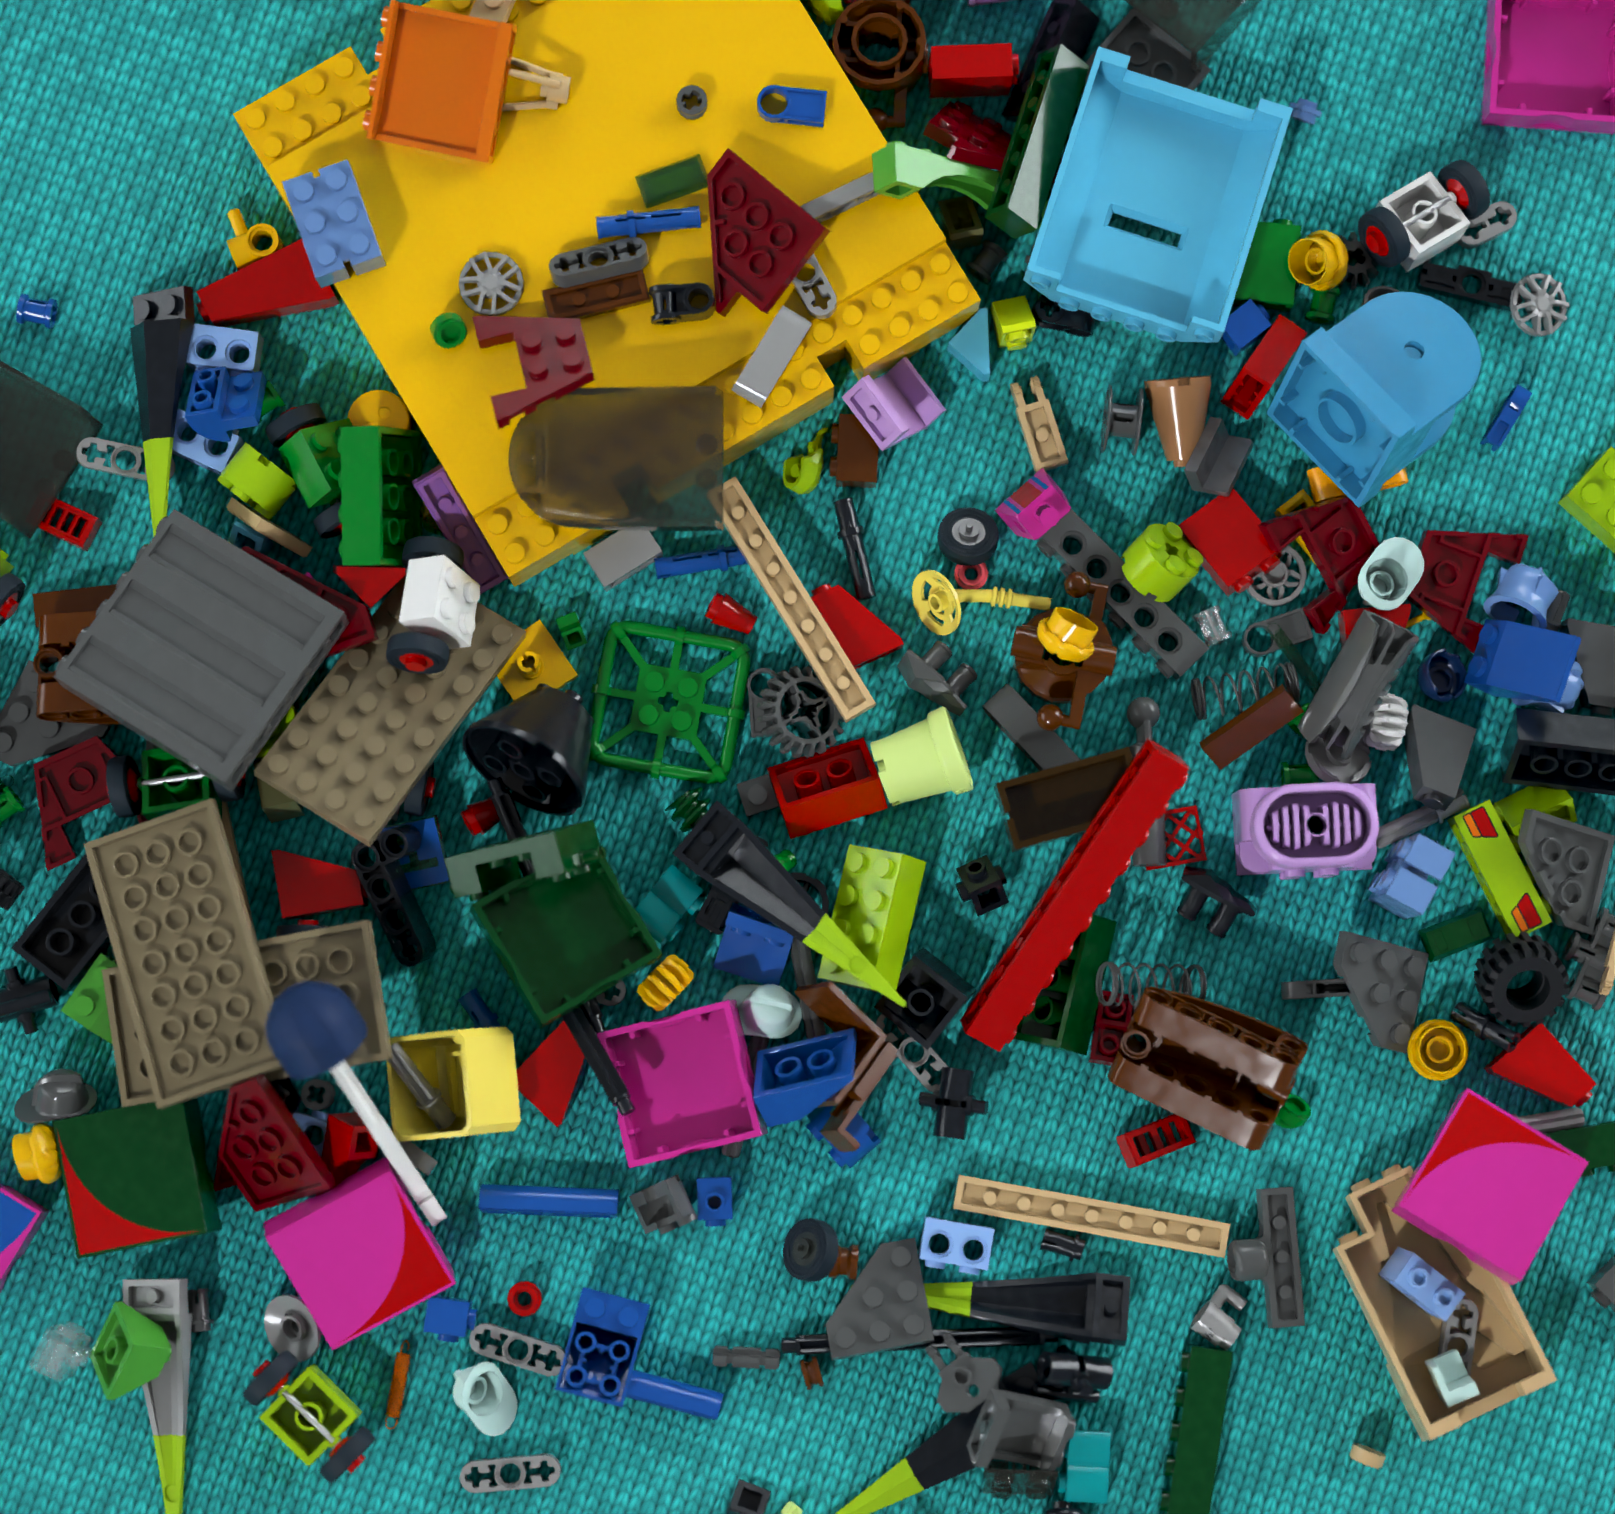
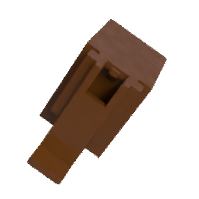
M828 981L799 986L794 993L834 1032L855 1028L857 1032L854 1080L818 1106H834L830 1111L831 1117L820 1133L840 1152L857 1151L861 1144L845 1129L895 1060L898 1050L889 1041L885 1042L887 1035L833 982Z

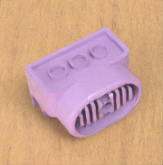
M1328 782L1289 784L1281 787L1241 789L1232 794L1236 876L1279 874V880H1293L1305 877V873L1313 872V878H1332L1340 875V871L1372 870V863L1377 853L1376 839L1379 831L1376 787L1374 783L1347 784ZM1311 816L1316 817L1321 822L1322 831L1319 835L1312 834L1307 828V820Z

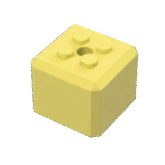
M507 1027L458 1029L390 1038L391 1045L399 1043L430 1085L441 1091L443 1101L456 1115L455 1121L449 1127L439 1130L429 1115L417 1107L416 1097L386 1060L392 1132L399 1142L516 1130L521 1122L514 1037Z

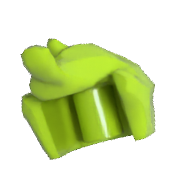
M809 0L807 2V5L812 8V12L817 15L816 22L818 25L823 21L828 26L833 25L845 10L841 0Z
M821 428L817 432L815 439L808 443L807 456L801 454L789 457L784 461L783 483L788 489L797 494H809L819 484L820 474L824 468L821 443L828 428Z

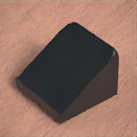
M739 1479L726 1514H764L771 1491Z

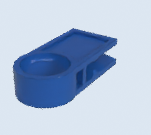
M769 85L763 88L758 95V113L765 121L771 123L823 127L827 91ZM771 93L782 95L787 101L786 109L776 115L765 112L761 102L766 95Z
M1517 384L1507 397L1480 444L1489 443L1492 445L1491 450L1493 452L1496 451L1510 432L1530 399L1532 392Z

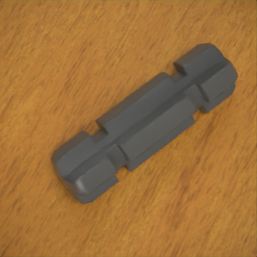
M716 1345L713 1349L712 1362L715 1366L727 1367V1363H730L732 1367L760 1369V1365H765V1369H778L780 1365V1350L766 1348V1351H761V1348L733 1346V1350L728 1349V1346Z

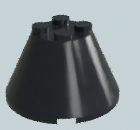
M540 683L536 689L472 723L462 737V745L471 764L488 782L499 777L502 778L505 787L512 791L511 796L513 800L545 814L567 816L574 814L577 808H581L586 798L594 719L581 705L583 698L578 693L572 690L562 692Z

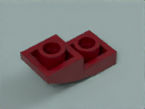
M1102 990L1103 997L1108 1002L1112 992ZM1118 993L1117 995V1003L1120 1001L1121 993ZM1124 994L1123 1001L1119 1006H1116L1114 1003L1111 1006H1103L1098 1002L1088 1062L1112 1065L1120 1047L1121 1039L1131 1021L1133 1006L1129 1001L1128 994Z

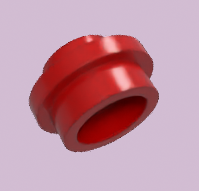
M518 1282L508 1292V1306L513 1313L519 1316H530L541 1306V1291L531 1282ZM527 1292L530 1294V1304L522 1305L519 1302L518 1297L520 1293Z

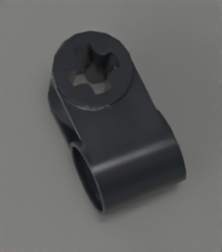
M704 283L660 284L649 287V295L653 297L654 315L651 316L652 324L671 325L679 322L703 321L710 318L716 310L713 292ZM697 295H704L709 299L707 305L700 309L692 307L690 305L691 300ZM664 299H666V310L664 308Z
M1043 294L1033 305L1031 312L1038 327L1062 331L1075 336H1093L1096 319L1091 317V313L1079 309L1077 311L1065 310L1059 307L1057 302L1051 301ZM1045 304L1051 305L1050 310L1053 312L1051 317L1045 316L1046 311L1043 309Z

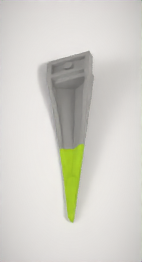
M188 1278L124 1279L123 1303L163 1327L172 1348L171 1357L164 1364L159 1376L143 1384L142 1387L155 1444L165 1514H182L192 1313H188Z

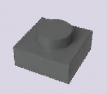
M769 774L736 784L747 817L779 807Z

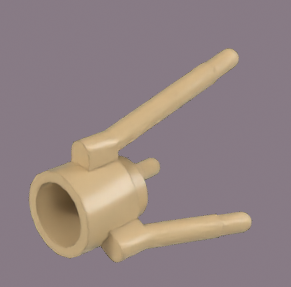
M512 57L511 64L536 74L510 69L509 75L540 83V96L546 97V100L503 104L502 112L541 108L557 110L558 103L567 104L571 77L563 76V73L553 72Z

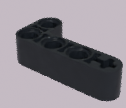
M403 824L380 833L370 847L362 842L356 845L352 851L351 860L396 959L402 965L411 967L430 959L436 951V942L399 863L400 859L415 853L419 849L422 840L421 834L413 825ZM397 835H400L404 840L403 849L397 843ZM369 848L375 852V862L369 856ZM384 879L390 884V893L384 889ZM398 910L404 915L405 924L399 921L397 916ZM410 930L411 934L407 936L406 932ZM414 945L417 947V952L413 948Z

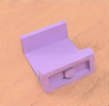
M907 357L902 358L889 372L874 380L870 375L861 378L842 396V399L882 451L926 429L946 411L945 407Z

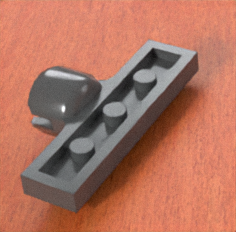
M1293 1187L1256 1189L1259 1234L1254 1239L1234 1240L1229 1244L1227 1264L1230 1275L1236 1281L1261 1280L1263 1282L1268 1328L1304 1326L1305 1318Z

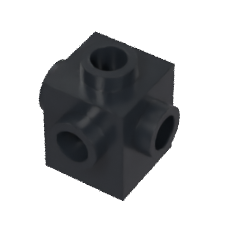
M987 855L956 868L960 882L955 884L963 903L970 901L977 916H981L1009 903L1003 887L1007 883L1006 877L1000 865L998 864L993 867Z

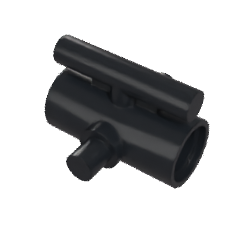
M16 965L5 968L3 971L7 982L5 983L6 988L0 989V1023L16 1018L18 1023H22L25 1034L34 1033L39 1030L35 1021V1017H37L36 1012L57 1006L60 1003L56 984L46 975L25 981L24 977H20Z
M942 1067L939 1091L920 1093L919 1105L931 1107L932 1111H936L934 1136L965 1140L968 1116H973L974 1113L987 1114L988 1101L977 1100L976 1096L971 1095L974 1071Z
M1067 1345L1059 1346L1056 1352L1043 1351L1036 1365L1037 1379L1040 1384L1033 1385L1032 1396L1043 1399L1097 1403L1099 1400V1391L1097 1389L1106 1390L1112 1382L1113 1366L1111 1360L1108 1357L1077 1355Z

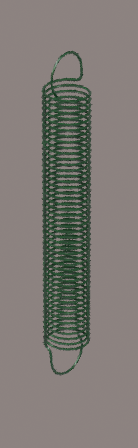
M1282 628L1278 629L1280 632L1278 631L1271 636L1277 641L1276 644L1280 645L1279 648H1283L1282 652L1287 659L1296 663L1295 669L1303 677V681L1306 680L1305 684L1310 685L1308 688L1310 690L1312 688L1317 693L1318 688L1321 686L1320 680L1311 671L1312 669L1307 666L1308 664L1304 662L1305 659L1301 658L1302 655L1288 636L1285 635V632L1282 631Z

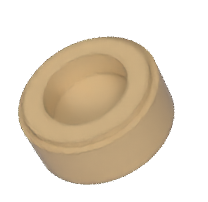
M1353 1443L1349 1454L1353 1460L1376 1469L1382 1468L1386 1459V1455L1380 1451L1359 1443Z

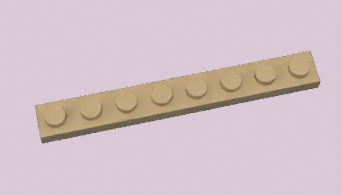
M736 476L706 493L708 500L845 722H849L876 706V702Z
M959 1174L952 1208L1225 1258L1230 1223Z

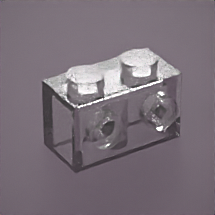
M67 1321L66 1324L61 1323L46 1329L28 1367L59 1382L75 1376L79 1366L84 1368L93 1351L89 1347L92 1337L84 1334L86 1331L84 1327Z

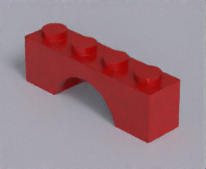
M357 1112L328 1114L321 1158L337 1180L332 1189L345 1178L357 1173L363 1162L376 1158L378 1143ZM324 1191V1192H321V1193H317V1194L315 1195V1197H316V1196H319V1195H322V1194H324V1193H326V1192H328V1191Z

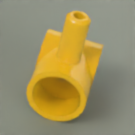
M234 208L228 211L227 215L236 237L226 241L238 270L284 248L281 238L271 225L259 223L253 225L248 230L240 209ZM266 237L272 239V245L267 250L256 249L260 239Z

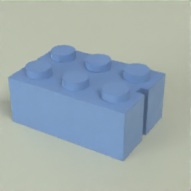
M348 159L318 169L320 174L318 177L314 178L312 172L282 182L313 273L321 288L350 278L348 270L344 265L346 262H351L356 275L386 266Z
M1420 833L1399 840L1397 844L1393 842L1384 857V860L1388 862L1386 869L1381 873L1377 872L1368 887V890L1372 892L1368 900L1403 920L1423 915L1438 888L1426 881L1428 876L1442 881L1456 853Z

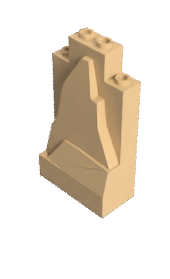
M1396 1164L1382 1171L1383 1178L1372 1184L1369 1178L1350 1186L1352 1193L1348 1194L1345 1199L1363 1235L1359 1236L1355 1230L1338 1238L1337 1240L1340 1245L1335 1247L1333 1252L1388 1362L1386 1367L1421 1441L1424 1442L1462 1426L1463 1423L1518 1397L1525 1396L1557 1381V1378L1510 1285L1469 1260L1455 1246L1432 1237L1391 1211L1414 1172L1411 1165L1402 1169L1400 1164ZM1397 1247L1418 1255L1466 1293L1464 1296L1476 1304L1479 1316L1470 1377L1475 1381L1480 1392L1479 1395L1447 1407L1440 1400L1424 1361L1438 1355L1442 1320L1426 1313L1378 1275ZM1461 1304L1459 1310H1454L1453 1312L1459 1318L1458 1328L1451 1326L1450 1329H1459L1467 1332V1329L1461 1326L1462 1315H1468L1469 1313L1463 1304ZM1461 1337L1451 1339L1448 1343V1351L1457 1349L1461 1354L1465 1349V1340Z

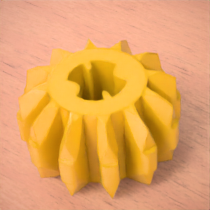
M675 954L668 955L638 985L637 993L648 1007H652L655 1011H662L690 984L694 978V973L683 959H680Z

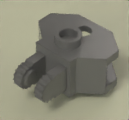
M947 1331L942 1337L947 1347L957 1356V1359L947 1365L938 1349L931 1344L925 1348L932 1361L940 1370L938 1374L942 1378L937 1402L944 1412L968 1413L986 1400L990 1388L998 1389L1003 1369L995 1358L972 1357L969 1352H964L951 1333ZM972 1384L979 1388V1394L976 1397L969 1393V1388Z

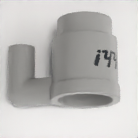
M1222 1284L1217 1288L1211 1299L1198 1311L1190 1324V1328L1214 1346L1218 1345L1222 1349L1227 1350L1235 1342L1242 1328L1236 1325L1235 1320L1222 1311L1221 1307L1227 1301L1240 1311L1246 1305L1247 1300L1230 1286Z

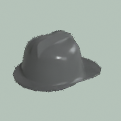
M63 1068L55 1069L46 1073L35 1083L34 1088L24 1093L16 1101L14 1113L20 1121L26 1123H41L73 1118L88 1113L95 1106L98 1099L97 1093L91 1085L84 1083L82 1076L76 1071Z

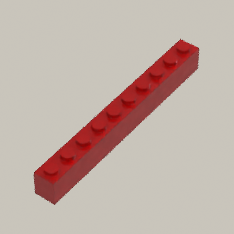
M1149 738L1146 740L960 1019L965 1034L998 1052L1002 1050L1005 1044H1009L1014 1039L1018 1024L1024 1016H1028L1032 1012L1036 1004V997L1042 988H1047L1051 984L1055 975L1054 970L1061 960H1066L1073 950V942L1080 932L1087 930L1092 921V914L1097 906L1103 904L1108 899L1111 893V885L1117 876H1121L1126 872L1130 864V857L1137 847L1143 846L1150 832L1149 829L1156 818L1160 819L1165 814L1169 805L1168 800L1174 791L1181 789L1185 784L1189 767L1181 757Z

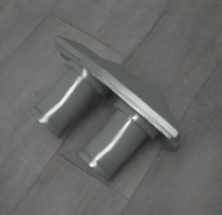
M936 641L922 658L908 649L897 665L908 687L921 693L927 699L946 707L948 711L961 716L967 706L961 700L960 695L977 679L978 676L975 670L969 665L962 663L945 681L944 677L937 672L947 659H950L952 656V651L945 643Z

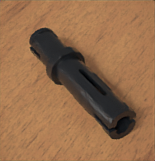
M853 498L837 500L833 502L840 529L837 535L838 539L843 541L856 598L858 601L876 597V592L862 538L865 532L863 526H859ZM855 552L857 553V556H858V560H859V564H860V568H861V572H862L863 579H861V577H860V573H859V569H858V565H857V561H856V557H855Z

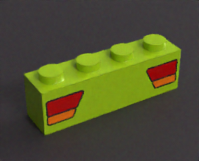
M1489 799L1447 819L1504 934L1513 933L1515 937H1518L1520 932H1527L1529 934L1552 922L1549 916L1551 914V907L1543 895H1538L1533 885L1536 883L1529 866H1524L1518 855L1521 850L1517 840L1512 834H1507L1502 824L1505 822V817L1497 804L1493 805Z

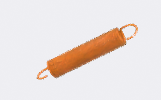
M408 1340L402 1343L401 1351L396 1352L390 1394L385 1413L387 1414L385 1425L389 1430L395 1428V1426L392 1428L387 1426V1417H401L403 1396L411 1355L402 1353L403 1344L407 1342V1350H409Z

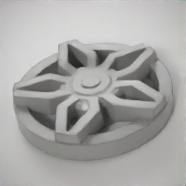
M1287 545L1282 549L1281 556L1286 552L1288 553L1285 564L1280 561L1270 572L1265 574L1262 571L1252 578L1253 580L1261 578L1263 582L1259 585H1251L1246 589L1253 599L1264 605L1280 606L1289 603L1299 595L1305 585L1306 567L1299 553L1292 547ZM1292 557L1298 564L1300 574L1292 569H1287L1291 564ZM1288 575L1296 578L1299 582H1288ZM1283 585L1286 587H1297L1291 595L1283 598L1285 591ZM1267 586L1266 593L1269 599L1262 597L1255 590H1261ZM1272 588H1277L1279 591L1277 600L1274 599Z

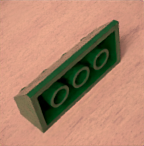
M1092 914V921L1087 930L1080 932L1073 942V950L1066 960H1061L1054 970L1055 975L1051 984L1047 988H1042L1036 997L1034 1009L1028 1016H1024L1018 1024L1014 1039L1087 1055L1099 1002L1096 994L1097 971L1103 962H1108L1117 924L1116 921ZM1107 966L1105 967V970H1104V972H1103L1102 985H1103L1104 976H1105V972H1106Z

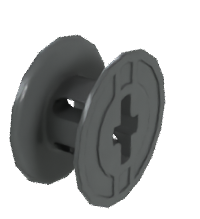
M1109 385L1106 392L1102 419L1101 452L1103 453L1106 450L1108 436L1131 438V452L1135 456L1142 424L1143 388H1140L1138 391L1135 405L1112 402L1113 389Z

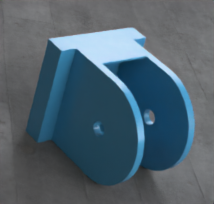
M1393 292L1380 295L1361 306L1328 331L1321 327L1302 341L1267 414L1344 494L1360 508L1378 494L1382 485L1432 448L1445 435L1452 423L1455 406L1466 398L1479 376L1481 352L1478 341L1472 329L1461 315L1447 304L1433 297L1414 292Z

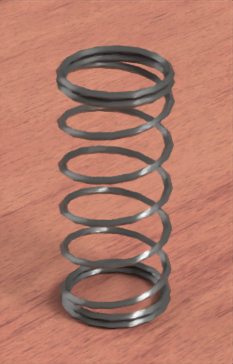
M1291 661L1285 662L1284 665L1278 663L1274 671V683L1268 670L1263 666L1259 667L1256 675V686L1250 673L1243 669L1238 678V690L1231 675L1225 672L1220 682V693L1215 681L1207 675L1204 678L1203 686L1199 678H1193L1191 680V694L1198 720L1207 719L1205 688L1208 678L1215 689L1223 717L1225 716L1223 684L1226 675L1234 688L1240 713L1243 712L1241 680L1244 672L1251 682L1257 702L1260 700V671L1262 669L1265 671L1273 691L1277 688V672L1279 666H1281L1284 670L1286 689L1299 702L1300 688L1294 664Z
M1103 962L1097 971L1096 994L1103 1006H1111L1113 1003L1119 1006L1122 1003L1124 981L1120 969L1123 966H1130L1134 970L1128 988L1129 1001L1133 1007L1138 1005L1141 998V981L1137 972L1141 966H1146L1150 969L1146 987H1149L1151 975H1153L1155 987L1157 988L1158 982L1154 970L1157 967H1164L1167 973L1162 989H1165L1169 975L1172 991L1174 992L1175 983L1171 970L1175 967H1180L1184 973L1180 980L1179 993H1182L1183 985V994L1192 996L1190 975L1193 969L1196 968L1201 981L1199 998L1204 1000L1206 997V975L1203 968L1198 964H1192L1185 969L1181 964H1174L1168 968L1163 963H1158L1152 968L1147 963H1140L1135 968L1129 962H1124L1119 967L1113 962ZM1107 965L1110 967L1113 978L1112 993L1108 1002L1105 1001L1102 992V977ZM1134 975H1136L1138 983L1136 1003H1133L1131 991ZM1119 977H1120L1121 996H1120V1001L1117 1003V1002H1116V998H1117L1118 990H1119Z

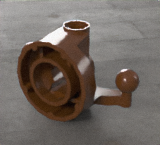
M857 0L848 5L838 17L832 40H828V47L849 81L859 88L876 92L894 89L893 116H888L882 109L876 107L868 110L881 133L887 127L905 128L907 93L913 89L922 77V74H927L928 44H926L924 24L914 8L910 6V0ZM872 44H882L889 49L891 47L898 48V53L888 61L876 62L863 56L859 51V46L865 45V48Z
M1079 571L1072 572L1065 578L1064 588L1066 593L1074 598L1084 597L1088 593L1094 594L1089 615L1081 614L1098 627V631L1092 640L1094 644L1093 654L1087 660L1081 661L1079 667L1075 666V663L1061 666L1056 664L1051 658L1047 660L1042 659L1044 646L1038 639L1037 628L1039 622L1044 618L1050 617L1054 609L1035 615L1027 624L1016 626L1010 655L1013 656V667L1020 684L1032 696L1045 702L1055 704L1071 703L1069 715H1064L1062 710L1053 704L1044 705L1038 710V725L1046 731H1054L1060 726L1079 730L1086 696L1106 676L1112 675L1115 665L1117 647L1112 646V640L1106 625L1101 621L1109 585L1091 582L1085 573Z

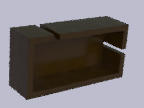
M1130 747L996 783L994 790L1001 815H1009L1010 818L1004 822L1012 853L1085 833L1132 763L1133 758Z

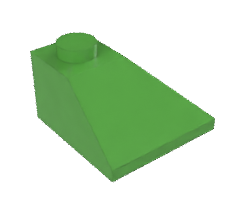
M115 1301L89 1355L106 1399L115 1400L157 1378L164 1364L169 1361L172 1348L163 1327L122 1301Z

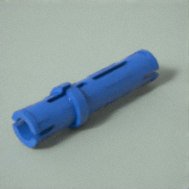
M699 206L643 213H634L633 210L626 211V214L597 216L596 224L598 239L613 236L629 235V237H636V234L701 228Z
M724 544L717 545L716 549L654 558L657 580L707 570L720 569L721 572L728 571V567L748 564L737 546L724 547Z

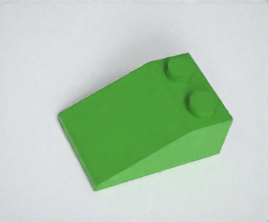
M100 953L61 1011L113 1045L102 969L118 966L114 958Z

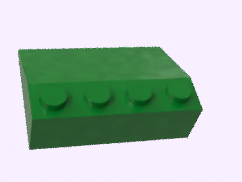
M384 426L340 427L341 435L338 438L337 447L341 455V470L338 474V484L341 489L342 504L339 507L338 516L342 524V539L339 543L343 566H403L402 552L406 541L414 537L423 536L422 498L411 482L422 475L421 431Z

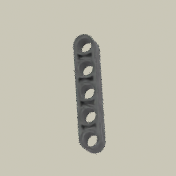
M1006 683L981 706L990 719L1039 771L1081 760L1054 731H1046L1038 725L1037 713L1009 684Z

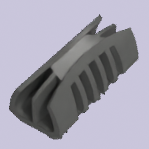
M1363 610L1298 724L1299 731L1307 741L1313 743L1318 737L1323 738L1326 750H1329L1331 745L1335 744L1343 749L1340 756L1342 759L1350 758L1366 731V728L1363 726L1371 723L1374 717L1372 711L1379 709L1383 702L1380 697L1387 695L1391 685L1388 683L1396 680L1399 674L1398 669L1404 666L1419 637L1375 613Z

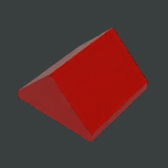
M333 565V572L366 606L371 608L406 575V568L402 566Z

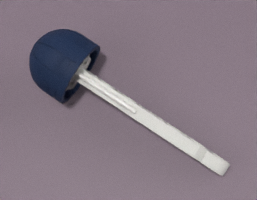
M305 981L290 986L275 999L267 1016L266 1037L273 1054L287 1075L293 1079H308L330 1070L430 1224L435 1226L447 1218L444 1210L345 1060L361 1045L368 1029L367 1024L353 1002L342 990L328 983Z

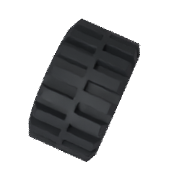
M1520 932L1518 937H1515L1513 933L1505 934L1506 939L1502 941L1499 938L1493 940L1494 946L1491 948L1486 946L1482 951L1484 958L1477 959L1475 965L1478 970L1474 971V979L1477 982L1475 986L1490 1012L1502 1023L1506 1020L1510 1026L1516 1027L1518 1022H1520L1522 1027H1530L1531 1022L1536 1021L1538 1025L1544 1022L1543 1018L1545 1016H1554L1556 1014L1554 1009L1557 1006H1563L1565 1000L1562 995H1568L1569 986L1567 985V982L1570 981L1569 975L1551 945L1547 941H1543L1540 936L1533 934L1530 937L1527 932ZM1527 970L1536 971L1534 977L1526 985L1515 989L1507 988L1511 979L1518 973Z

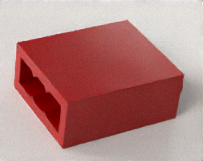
M1012 43L931 46L928 61L929 99L1009 96L1011 85H1016L1017 75L1019 74L1018 54H1012Z
M1234 488L1229 496L1218 495L1178 525L1183 531V536L1192 547L1202 554L1204 562L1201 565L1227 597L1235 591L1238 594L1242 593L1254 582L1252 578L1262 571L1265 574L1270 572L1281 561L1279 558L1281 557L1282 550L1277 552L1270 549L1258 526L1262 523L1261 520Z

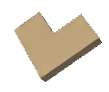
M233 497L226 506L229 512L251 528L303 558L304 556L307 557L313 548L299 537L269 521L259 512Z

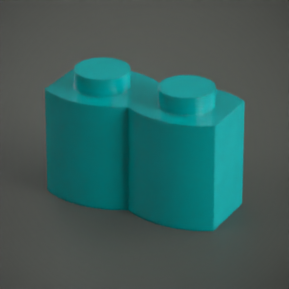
M671 865L635 910L654 939L659 943H662L665 938L671 942L683 928L678 923L687 912L693 916L705 901L701 897L704 890L674 865Z
M1075 1429L1073 1437L1068 1439L1063 1451L1065 1469L1064 1472H1058L1057 1492L1063 1493L1065 1501L1107 1504L1111 1433L1109 1431Z

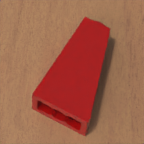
M302 239L196 291L201 300L196 306L205 322L211 320L214 326L218 327L233 326L329 308L340 304L330 285L321 288L318 284Z

